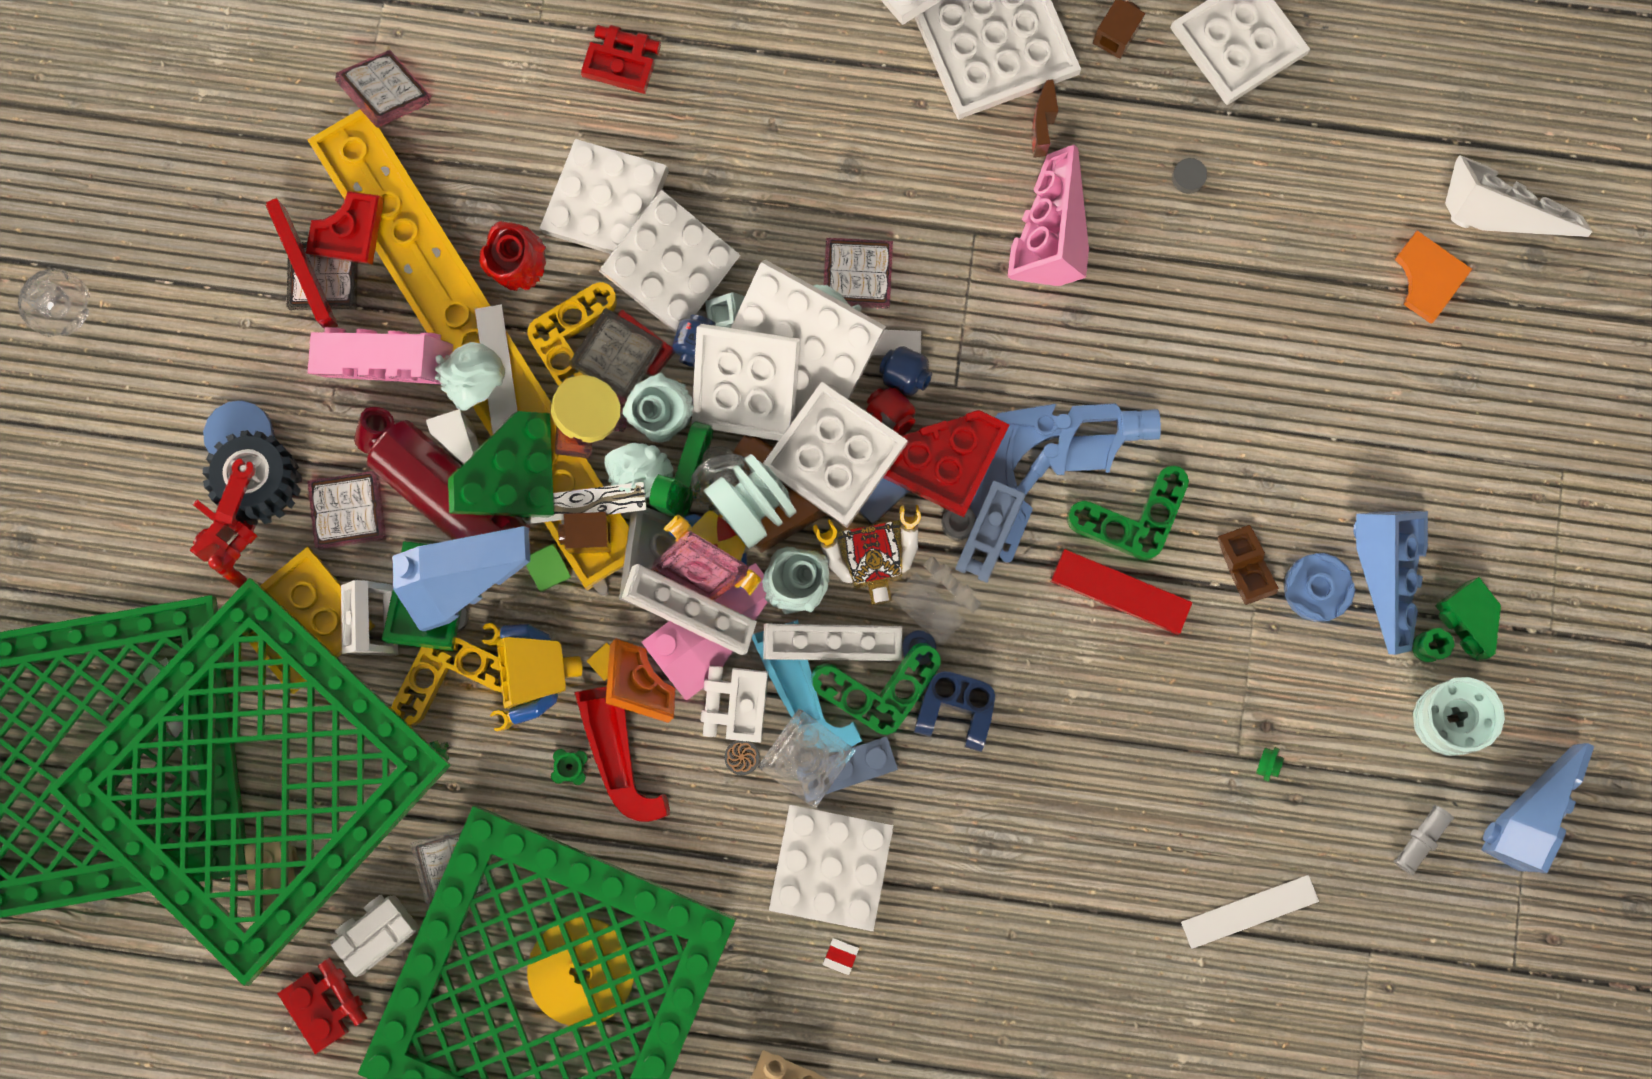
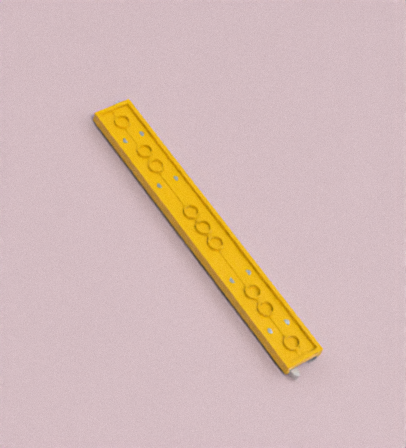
M366 106L359 110L355 107H350L349 116L309 138L308 142L344 200L348 191L378 195L384 198L375 250L427 333L440 334L442 341L453 344V351L469 342L480 343L475 309L489 307V302ZM506 331L517 411L550 413L553 493L604 487L574 438L572 439L564 435L555 425L551 415V401ZM488 399L472 407L490 436H492ZM621 513L608 514L611 521V552L569 554L565 549V545H560L558 526L559 524H564V520L544 522L584 588L588 591L594 587L599 594L607 596L609 588L605 578L624 566L629 526Z

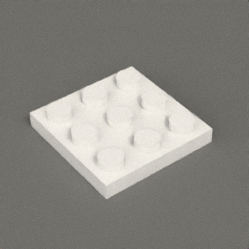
M1207 0L1175 20L1170 27L1226 105H1229L1303 58L1310 51L1306 42L1274 0Z
M575 139L539 229L543 234L612 254L662 190L669 169L664 164Z
M661 190L602 265L599 272L676 333L680 321L690 319L691 315H696L741 255Z
M706 324L697 326L692 424L697 421L713 426V430L779 441L795 417L800 339Z
M821 382L763 464L768 466L783 484L848 528L905 448L908 440Z
M789 805L769 911L874 931L893 825Z

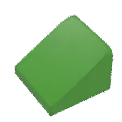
M555 544L530 554V562L526 567L540 592L572 578Z

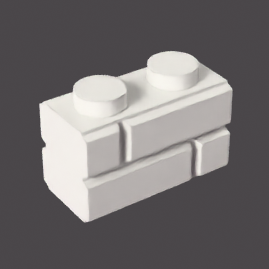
M379 895L364 907L367 913L358 921L351 918L335 930L338 937L330 942L331 946L338 956L343 959L344 964L355 977L364 975L420 929L395 895L388 896L385 899L382 895Z

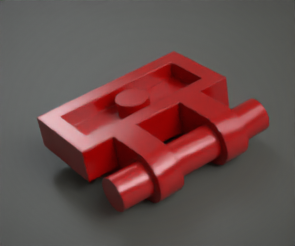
M597 25L594 37L604 40V43L600 45L590 42L581 69L582 77L646 94L655 63L654 59L644 55L646 52L658 55L661 42L650 39L649 35L639 32L638 35L623 32L621 27L610 25L605 27ZM620 44L633 49L630 53L615 48Z
M330 958L318 965V968L325 977L320 982L317 981L312 972H308L277 993L314 1054L321 1052L349 1032L342 1021L346 1016L350 1017L355 1027L368 1019L361 1008L363 1002L358 995L354 997L344 981L346 975L341 968L337 969ZM329 989L333 990L342 1004L336 1010L325 994Z

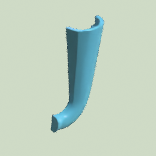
M796 620L786 624H799V622ZM764 631L754 633L752 640L766 671H769L768 675L782 702L805 738L814 746L827 751H843L862 742V737L854 721L845 727H834L825 721L817 692L811 683V670L808 660L763 659Z

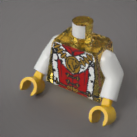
M904 505L899 508L902 525L900 520L837 532L832 521L827 519L830 529L823 534L820 533L816 524L813 526L815 535L821 541L823 554L829 560L828 567L843 582L852 583L854 589L868 587L872 605L891 602L889 582L901 580L902 573L911 568L918 549L917 524L921 520L918 505H916L915 515L911 517L904 515Z

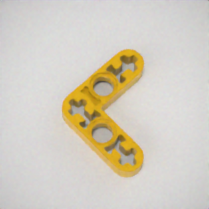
M604 282L592 284L530 323L527 331L529 340L558 386L563 383L560 381L561 379L565 378L567 380V377H570L572 374L574 377L579 375L588 376L586 371L575 365L577 357L566 340L615 310L617 297L614 289L609 284ZM597 293H601L603 296L609 294L606 298L608 303L604 306L600 303L592 305L590 309L593 314L588 316L585 306L581 302L586 300L587 305L590 306L597 301L595 297ZM572 308L580 310L582 318L577 324L569 325L564 322L563 316L567 310ZM555 318H557L561 328L564 330L561 333H559L557 327L552 329L553 327H555V324L552 321ZM543 327L546 331L552 329L548 333L550 337L548 340L544 341L542 338L535 339L539 336L537 331L539 328ZM564 353L570 357V364L566 369L557 370L552 367V360L557 354Z
M457 637L454 650L458 651L459 644L463 645V647L456 654L454 665L450 664L454 657L444 652H441L437 657L435 656L437 653L436 649L421 647L393 701L391 709L410 726L419 724L425 718L449 669L502 693V686H497L498 679L486 673L485 680L481 679V676L488 669L490 659L494 660L490 667L500 672L499 658ZM475 652L481 658V665L476 671L468 672L463 667V658L468 653ZM422 669H430L434 674V681L431 686L422 689L416 683V676ZM411 688L417 693L426 695L424 701L416 698L413 708L417 710L415 716L409 715L405 720L403 718L405 712L401 710V706L403 704L409 705L414 698V695L408 694L409 689Z

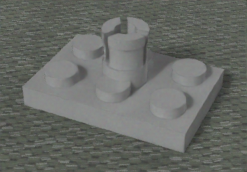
M647 507L646 510L631 512L619 600L635 605L622 599V595L632 566L640 564L691 589L692 581L660 563L666 552L676 543V538L671 536L669 531L663 529L673 519L672 517Z

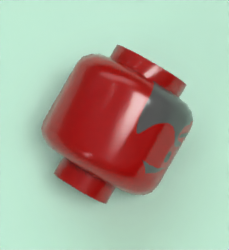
M880 388L868 397L866 412L899 435H905L914 426L916 409L899 389L888 388L883 390Z

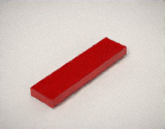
M278 198L266 202L267 205L265 206L316 321L324 329L325 327H338L287 209Z
M1066 549L1062 551L1050 581L1176 635L1181 634L1193 603Z

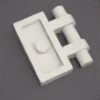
M710 665L708 679H704L703 689L707 691L705 710H701V722H704L703 736L716 737L717 725L721 724L727 725L726 739L761 743L769 671L733 668L730 682L722 680V666ZM721 693L730 694L728 713L719 711Z

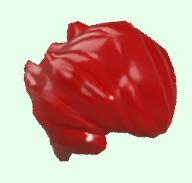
M496 222L489 230L486 245L480 251V265L489 277H492L507 289L518 291V288L529 290L536 285V282L540 281L544 274L546 246L543 244L542 239L526 226L512 222Z

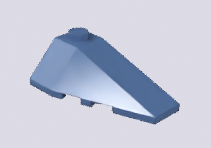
M1428 511L1356 514V522L1353 529L1356 549L1388 654L1397 655L1412 651L1418 612L1416 605L1412 602L1417 588L1422 586L1423 576L1417 575L1419 556L1426 557Z
M523 526L423 545L394 555L393 589L419 630L427 631L451 623L459 617L458 612L469 603L475 605L482 599L481 594L494 584L501 585L530 562L529 528Z
M1589 743L1572 745L1495 822H1492L1487 827L1483 835L1485 843L1481 850L1518 871L1548 873L1565 837L1566 829L1560 827L1562 819L1567 813L1573 812L1576 803L1570 796L1571 792L1583 782L1594 746Z

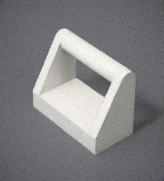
M460 409L426 420L430 434L462 464L480 447L473 424Z
M353 580L341 585L342 655H399L398 644L384 643V646L369 644L368 593L383 594L385 627L393 585L365 580Z

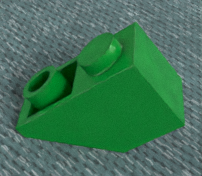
M1480 577L1461 585L1438 602L1435 607L1440 612L1438 615L1442 623L1447 628L1454 630L1461 639L1460 645L1470 657L1480 661L1491 658L1496 654L1501 604Z

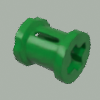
M1441 628L1431 629L1416 635L1413 639L1412 651L1416 658L1427 663L1445 659L1452 653L1455 646L1454 638L1449 632ZM1435 641L1437 648L1431 650L1429 643Z

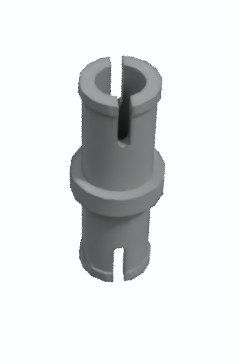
M1434 805L1418 830L1413 829L1410 836L1412 838L1397 859L1393 861L1411 875L1415 874V871L1429 851L1436 850L1438 847L1437 840L1450 822L1454 820L1450 813L1439 806Z

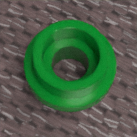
M1275 747L1274 750L1264 748L1256 774L1264 777V781L1269 782L1271 776L1279 777L1285 759L1278 756L1279 748Z

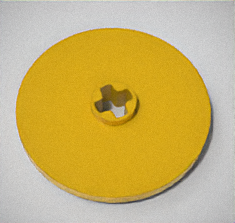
M583 917L565 922L572 941L589 935ZM590 918L595 932L611 926L601 920ZM559 925L548 929L542 934L548 951L566 944ZM615 930L597 937L604 956L622 949ZM592 940L574 946L579 962L586 964L598 959ZM538 941L535 943L529 958L542 954ZM567 949L528 965L527 979L532 997L539 1008L553 1020L569 1026L593 1016L581 982L577 980V973L572 972V968L575 967ZM624 954L607 961L613 979L631 973ZM601 964L586 969L590 971V975L585 976L590 989L607 983ZM634 978L616 985L623 1003L626 1002L630 995ZM610 988L593 994L599 1013L617 1006ZM612 1014V1015H610V1016H607V1017H605V1018H602V1021H605V1020L609 1019V1018H610L611 1016H613L614 1014ZM596 1021L582 1027L596 1025Z

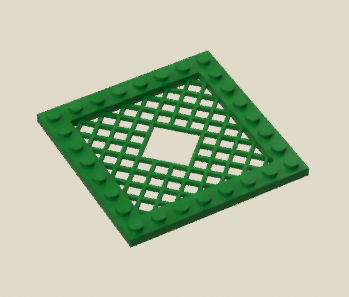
M249 578L51 785L48 791L243 986H250L449 769L451 764L255 580ZM252 631H254V632H255L257 635H259V636H248V635H249ZM259 642L258 660L241 661L242 643ZM266 643L283 659L266 660ZM234 651V662L222 663ZM283 665V684L266 685V666ZM290 666L307 682L290 683ZM258 667V685L241 686V668ZM234 668L233 687L216 688L217 669ZM209 677V689H198ZM307 688V707L290 708V689ZM315 689L332 705L315 706ZM283 690L282 709L265 710V691ZM258 691V710L240 711L241 692ZM233 693V712L216 713V694ZM208 695V714L191 715L192 696ZM184 703L183 715L172 716ZM332 711V730L315 732V712ZM307 713V732L290 733V714ZM340 713L357 729L339 730ZM282 715V734L265 735V716ZM258 716L257 735L240 737V717ZM233 718L232 737L215 738L216 719ZM208 720V739L191 740V721ZM183 721V740L166 741V722ZM158 731V742L146 743ZM357 735V754L339 755V736ZM364 736L382 753L364 754ZM332 737V756L314 757L315 738ZM307 738V757L290 759V739ZM282 740L281 810L214 815L215 744ZM207 745V764L190 765V746ZM183 746L182 766L165 767L166 747ZM158 748L157 767L140 768L141 749ZM133 757L132 769L121 770ZM382 759V778L364 779V760ZM389 759L397 766L391 774ZM357 760V780L339 781V761ZM332 762V781L314 783V763ZM307 763V783L289 784V765ZM207 770V790L189 791L190 771ZM182 772V791L165 792V773ZM157 773V793L140 794V774ZM132 775V794L115 795L116 776ZM381 784L364 803V785ZM357 786L356 806L339 807V787ZM332 787V807L314 808V788ZM307 789V809L289 810V790ZM206 795V815L189 816V797ZM181 797V817L164 818V798ZM156 799L155 819H139L140 800ZM131 800V814L118 801ZM356 811L339 830V812ZM332 813V833L314 834V814ZM307 815L306 835L289 836V816ZM281 816V836L264 837V817ZM256 818V838L239 839V819ZM231 819V839L213 841L214 820ZM206 821V841L188 842L189 822ZM181 823L180 843L163 844L164 824ZM156 824L155 838L142 825ZM331 839L314 857V840ZM306 840V861L289 862V841ZM281 842V862L263 863L264 843ZM256 844V864L238 865V845ZM231 845L230 865L213 866V846ZM205 847V867L188 868V848ZM180 848V863L166 849ZM306 866L288 885L289 867ZM281 868V888L263 889V869ZM256 870L255 890L238 891V871ZM230 871V892L212 893L213 872ZM192 873H205V888L191 875ZM280 894L263 912V895ZM255 896V916L237 917L238 897ZM230 897V913L215 898ZM245 922H254L248 930H246L240 924Z
M215 596L198 597L0 632V669L18 666L10 678L0 672V680L5 683L0 689V702L11 688L24 697L13 713L0 704V712L8 717V720L0 729V744L12 752L0 768V781L3 778L16 788L5 803L0 800V821L5 814H8L20 823L9 838L0 833V842L4 844L0 848V861L9 849L23 858L12 874L0 866V875L7 879L0 881V918L149 892L96 838L85 831L86 828L82 824L78 826L65 816L68 810L64 806L58 811L46 802L51 795L48 789L58 778L42 766L84 711L108 727L112 723L108 719L119 704L124 708L130 704L124 698L135 684L142 689L147 686L139 678L148 666L152 664L160 671L165 667L154 659L164 645L168 644L179 652L218 611ZM181 638L182 647L171 639ZM158 642L149 654L136 646ZM123 648L114 660L102 652ZM131 649L145 659L134 674L120 665ZM88 654L80 666L67 658ZM96 656L110 665L99 680L85 671ZM53 660L45 672L33 665V663ZM61 662L75 671L64 686L50 677ZM26 668L40 677L29 692L15 683ZM217 669L216 688L227 687L225 669ZM115 670L129 679L118 695L104 685ZM80 676L94 685L83 701L70 692V689ZM209 677L198 689H209ZM46 682L59 691L48 707L35 698ZM100 690L114 699L103 715L89 706ZM228 693L216 694V713L230 712ZM208 695L191 697V715L208 714ZM65 696L78 705V708L68 721L54 712ZM30 702L43 711V714L33 727L19 718ZM179 708L175 713L183 715V710ZM49 717L63 726L52 742L38 732ZM231 718L216 719L215 738L232 737ZM208 720L191 721L194 740L208 739ZM14 723L28 732L17 748L3 738ZM183 729L177 737L166 730V738L170 741L183 740ZM158 731L146 743L152 742ZM34 737L47 746L36 762L23 753ZM215 744L214 815L243 813L235 744ZM207 745L194 746L195 751L190 748V756L192 757L190 765H195L196 763L197 765L207 764ZM169 747L167 749L165 767L171 766L167 761L178 747ZM141 749V755L144 753L157 763L158 756L149 749ZM133 757L127 762V764L122 768V770L132 769ZM18 758L32 767L21 782L7 773ZM207 770L197 771L199 786L190 780V788L193 790H207ZM37 772L51 781L40 797L27 788V785ZM170 772L176 779L166 792L176 791L182 783V772ZM157 773L148 774L146 778L140 775V794H143L147 788L153 793H157V787L151 783L157 776ZM126 775L116 776L115 795H123L116 788ZM21 793L35 802L24 818L10 808ZM206 795L192 797L189 801V816H196L190 811L200 798L202 813L206 815ZM164 798V805L168 803L180 812L178 817H181V804L172 798ZM131 800L122 801L126 804L124 808L129 812L131 810ZM139 806V815L145 819H155L156 806L150 814ZM41 807L55 817L44 832L30 823ZM231 819L214 820L213 841L231 839ZM239 819V839H245L244 819ZM206 821L194 822L201 828L190 842H198L204 834L206 838ZM60 822L74 831L63 847L49 837ZM173 823L170 828L164 825L165 835L163 837V844H167L170 838L180 843L181 837L175 832L181 823ZM142 825L145 829L149 827V825ZM25 828L39 837L28 853L14 843ZM80 836L94 846L84 861H81L69 852ZM44 843H47L59 852L48 868L34 858ZM247 844L238 845V865L246 864L244 846ZM231 845L213 846V866L230 865ZM205 847L188 848V868L205 867ZM180 849L168 851L180 863ZM99 851L113 860L111 862L90 865ZM64 857L78 866L77 868L54 872ZM28 864H31L43 873L18 878ZM247 870L238 871V876L247 874ZM230 871L213 872V880L230 877ZM205 873L191 874L199 883L205 882Z
M475 805L470 811L357 1074L367 1079H468L462 1075L478 1069L481 1079H489L484 1066L502 1060L508 1076L507 1079H523L533 1074L536 1079H543L541 1071L558 1065L563 1079H570L564 1062L581 1055L588 1074L575 1079H598L597 1076L615 1070L618 1079H625L621 1067L636 1060L637 1062L630 1079H669L737 918ZM493 855L503 859L489 865ZM508 863L514 883L497 889L490 870ZM515 864L536 874L521 879ZM485 875L491 892L475 898ZM540 878L547 897L530 903L523 884ZM548 879L568 888L553 894ZM517 887L524 906L506 912L500 894ZM573 892L580 911L562 917L556 898ZM580 893L601 902L586 908ZM493 897L500 916L483 922L476 903ZM550 902L556 920L539 927L532 908ZM606 906L613 925L595 932L588 913ZM613 907L633 915V917L618 922ZM471 908L477 925L460 931ZM526 911L533 930L515 936L509 917ZM582 916L589 935L572 941L565 922ZM503 921L509 939L492 946L485 927ZM639 921L645 939L628 946L621 927ZM646 922L667 931L651 937ZM559 925L566 944L548 951L541 932ZM479 930L486 949L469 955L462 937ZM615 930L622 949L604 956L597 937ZM535 935L542 954L525 960L518 941ZM671 935L678 954L660 960L654 942ZM679 936L688 939L685 949H683ZM592 940L598 959L581 965L574 946ZM457 942L462 959L446 965L454 944ZM512 944L518 963L501 970L495 951ZM648 945L655 963L637 970L630 951ZM568 949L593 1016L529 1041L504 975ZM488 954L495 973L478 979L471 961ZM624 954L631 973L613 979L607 961ZM680 959L669 983L663 966ZM465 963L471 982L455 989L448 970ZM601 964L607 983L590 989L583 970ZM657 969L664 987L646 994L640 975ZM442 975L448 992L432 998ZM497 978L504 997L487 1003L481 984ZM634 978L640 997L623 1003L616 985ZM474 987L481 1006L463 1012L457 994ZM610 988L617 1006L599 1013L593 994ZM666 993L655 1017L649 999ZM450 997L457 1016L440 1022L434 1003ZM507 1002L513 1021L496 1027L490 1008ZM643 1002L650 1021L632 1027L625 1009ZM428 1009L434 1025L418 1031L424 1014ZM483 1011L490 1030L473 1036L466 1018ZM620 1012L626 1030L609 1037L602 1018ZM460 1021L466 1040L449 1046L443 1027ZM596 1021L603 1040L585 1047L578 1028ZM516 1026L522 1045L505 1051L499 1032ZM651 1027L641 1051L635 1033ZM436 1030L443 1049L426 1055L419 1037ZM572 1031L579 1049L562 1056L555 1037ZM492 1036L499 1054L482 1060L475 1042ZM629 1036L635 1055L618 1061L611 1043ZM549 1041L555 1059L538 1066L531 1047ZM412 1042L414 1043L418 1056L408 1052ZM469 1045L475 1064L458 1070L452 1051ZM605 1045L612 1064L594 1070L588 1052ZM525 1050L532 1068L515 1075L508 1056ZM445 1055L451 1071L430 1062V1060Z

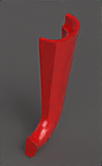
M607 686L574 692L596 765L607 793L616 808L626 817L639 822H650L670 815L669 802L665 794L657 798H647L636 789L625 709L606 703Z

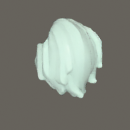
M469 342L456 348L450 356L446 355L445 358L441 355L436 356L438 365L435 367V371L438 373L435 379L440 381L441 390L447 393L457 409L465 411L477 403L485 401L493 389L501 386L503 383L505 368L501 358L492 349L483 344Z
M661 372L655 376H650L635 386L627 397L622 414L627 418L629 424L633 425L638 432L645 434L650 441L662 443L671 440L674 435L690 424V417L693 415L692 410L694 408L693 399L688 394V390L685 389V384L669 379Z
M630 443L612 450L605 456L604 463L611 486L632 483L631 488L633 489L636 488L635 483L644 482L645 500L650 498L651 488L658 474L673 478L674 469L667 458V454L660 453V450L655 445L648 446L643 443ZM619 488L620 491L625 490L627 493L631 491L630 488Z
M788 546L777 550L772 555L762 580L766 601L773 607L782 609L784 614L804 610L813 612L828 589L830 573L827 556L815 550L796 549L795 547Z

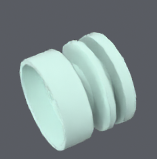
M752 454L744 459L753 472L749 476L738 465L733 467L734 473L740 482L735 487L721 476L703 490L748 549L767 536V532L761 522L765 516L777 526L782 524V520L774 509L779 506L789 518L796 513L787 489L768 466L758 461Z
M1470 677L1453 678L1426 690L1417 700L1413 712L1414 729L1421 742L1433 752L1446 756L1464 755L1491 745L1501 734L1505 720L1503 704L1497 693L1483 681ZM1457 714L1459 721L1449 723L1447 716Z

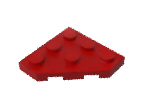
M981 410L967 413L963 417L950 421L945 420L920 428L919 431L903 435L902 437L908 440V443L883 478L964 517L1009 428V424Z

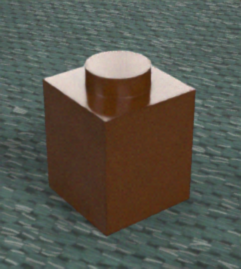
M1115 0L1099 25L1092 44L1121 59L1140 29L1146 13L1141 11L1131 1Z
M607 512L564 514V524H559L558 526L560 545H565V549L569 554L611 552L610 516Z

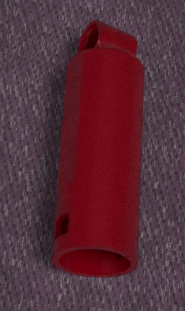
M369 407L362 411L356 428L354 442L359 450L368 454L367 466L451 540L523 526L529 528L530 531V525L518 516L449 513L448 478L461 465L409 420L395 423L391 413L380 407Z

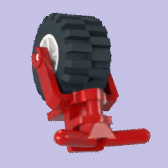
M248 430L240 431V437L238 438L234 434L226 436L228 442L223 445L219 441L214 446L217 452L214 455L209 453L206 458L210 466L203 467L202 474L207 478V480L203 481L204 488L209 492V498L218 506L216 513L199 500L192 504L212 520L213 523L209 528H205L197 534L190 552L202 561H208L210 568L237 588H240L247 581V578L233 566L241 556V552L258 537L254 533L258 519L264 524L272 522V516L276 515L280 519L286 515L282 510L286 506L292 509L295 504L292 497L293 495L299 496L301 491L296 483L302 482L301 474L297 471L299 469L297 462L277 439L271 435L267 437L263 432L255 431L253 436ZM233 535H237L230 544H227Z

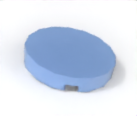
M242 400L227 402L216 408L208 417L203 430L204 445L208 452L213 455L217 452L214 446L219 441L224 445L228 442L226 436L234 434L238 438L240 437V431L248 430L253 436L255 431L263 432L267 437L271 435L275 438L268 414L255 404Z
M1316 553L1297 560L1287 571L1283 585L1285 598L1295 613L1303 619L1313 622H1324L1344 614L1349 608L1355 594V584L1352 581L1349 568L1341 560L1325 553Z

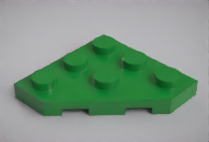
M525 411L513 413L448 478L449 513L541 518L554 516L550 413Z

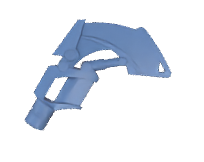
M1114 403L1072 406L1068 415L1060 414L1059 416H1054L1053 411L1056 404L998 413L995 418L1009 424V428L969 506L977 519L993 481L1027 495L1039 477L1041 478L1049 467L1057 475H1065L1066 471L1106 469V473L1110 472L1114 457L1125 441L1160 439L1161 423L1159 410L1121 411L1118 405ZM1117 422L1116 434L1074 436L1082 423ZM1058 438V444L1049 443L1045 445L1043 451L1029 468L1030 471L1019 486H1017L1014 469L1022 457L1038 444ZM1025 500L1005 542L1011 546L1008 552L1002 549L1000 553V558L1005 563L1013 560L1033 510Z

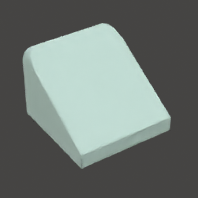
M731 292L706 300L707 318L714 321L716 326L731 328L745 296Z

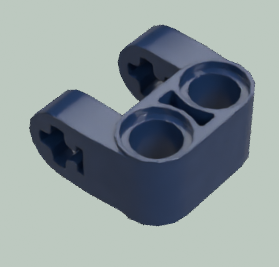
M943 671L936 674L930 681L922 700L914 733L931 737L940 705L972 714L964 747L982 752L992 720L995 703L994 689L983 681L956 673ZM946 679L953 684L954 692L951 697L943 698L936 693L935 684L938 680ZM980 689L984 691L987 696V703L984 707L977 708L970 703L969 694L971 690Z

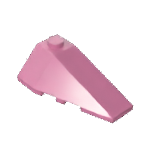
M1073 144L1046 156L1034 187L1037 196L1032 209L1026 210L1022 218L1026 224L1021 237L1015 238L1011 247L1008 277L1011 280L1062 286L1086 278L1089 244L1078 147Z
M754 563L748 569L755 572L761 578V582L751 596L748 595L744 588L734 587L733 581L717 596L711 592L706 597L756 620L768 602L765 599L766 593L762 585L764 573ZM671 621L641 642L686 701L704 688V679H708L709 666L723 667L734 652Z

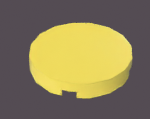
M579 375L570 377L559 385L552 398L551 415L555 425L564 435L572 439L573 437L582 439L581 442L591 443L603 440L612 433L620 418V402L616 393L607 383L596 377Z

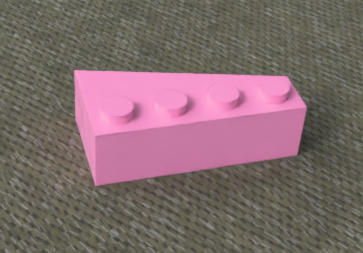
M325 327L324 333L311 332L308 374L325 378L441 384L439 380L435 379L438 373L435 371V367L438 365L436 356L441 355L443 358L446 355L450 356L453 351V344L442 341L441 335L435 333L409 334L401 331H388V334H377V331L356 329V333H346L345 329Z

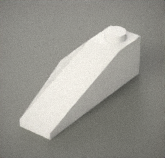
M1461 155L1457 158L1445 202L1451 214V220L1463 228L1472 226L1485 231L1589 237L1592 233L1591 228L1582 215L1547 197H1543L1540 201L1537 200V197L1527 190L1525 185L1517 181L1513 187L1506 184L1503 180L1496 177L1498 171Z

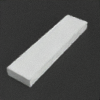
M640 564L632 566L622 595V599L740 655L748 652L757 621Z
M764 624L763 659L902 661V626Z

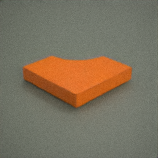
M1418 230L1411 236L1395 258L1397 263L1404 269L1408 278V295L1403 305L1430 324L1437 319L1472 271V268Z
M615 638L610 644L606 703L669 723L674 718L676 688L665 683L654 672L648 661L646 648Z

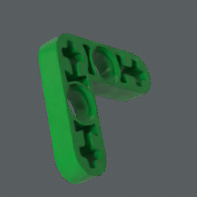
M695 421L689 430L675 478L658 474L655 478L650 492V504L665 515L673 518L676 515L688 516L713 438V426Z
M1173 465L1164 468L1155 479L1138 522L1092 502L1079 501L1069 510L1067 523L1071 530L1140 560H1151L1160 554L1165 545L1188 488V475L1179 466ZM1172 474L1177 476L1176 482L1180 484V487H1174L1168 498L1162 497L1168 486V482L1163 479L1169 478ZM1161 504L1167 508L1169 515L1165 522H1157L1151 517L1150 510L1153 505ZM1085 509L1089 511L1087 517L1095 521L1099 520L1100 515L1104 516L1105 519L1100 524L1098 533L1093 531L1096 524L1087 521L1083 526L1078 524L1079 518L1074 515L1075 512L1080 513ZM1109 522H1118L1123 526L1124 536L1121 539L1114 540L1108 537L1106 525ZM1149 527L1163 530L1162 534L1158 531L1153 534L1151 544L1155 546V549L1151 548L1147 552L1142 551L1143 545L1138 540H1143L1148 535Z
M927 643L914 645L880 695L830 663L818 665L813 670L811 683L814 690L820 696L877 733L889 735L900 727L940 667L941 658L939 653ZM927 652H930L929 658L932 663L929 666L923 664L917 672L919 676L923 677L920 682L912 674L905 672L908 667L913 672L919 665L916 656L919 653L925 655ZM830 672H833L832 678L842 687L845 680L849 682L842 688L839 699L834 697L839 692L831 685L827 684L824 688H821L822 682L819 679L821 674L827 676ZM910 680L913 683L914 690L909 697L900 698L895 694V686L899 681ZM853 690H861L866 695L864 704L859 708H852L847 705L846 698ZM874 699L878 701L874 704V707L880 712L886 713L888 710H891L890 716L893 720L890 724L884 722L881 726L878 725L880 720L874 713L869 711ZM869 711L868 717H864L863 715Z

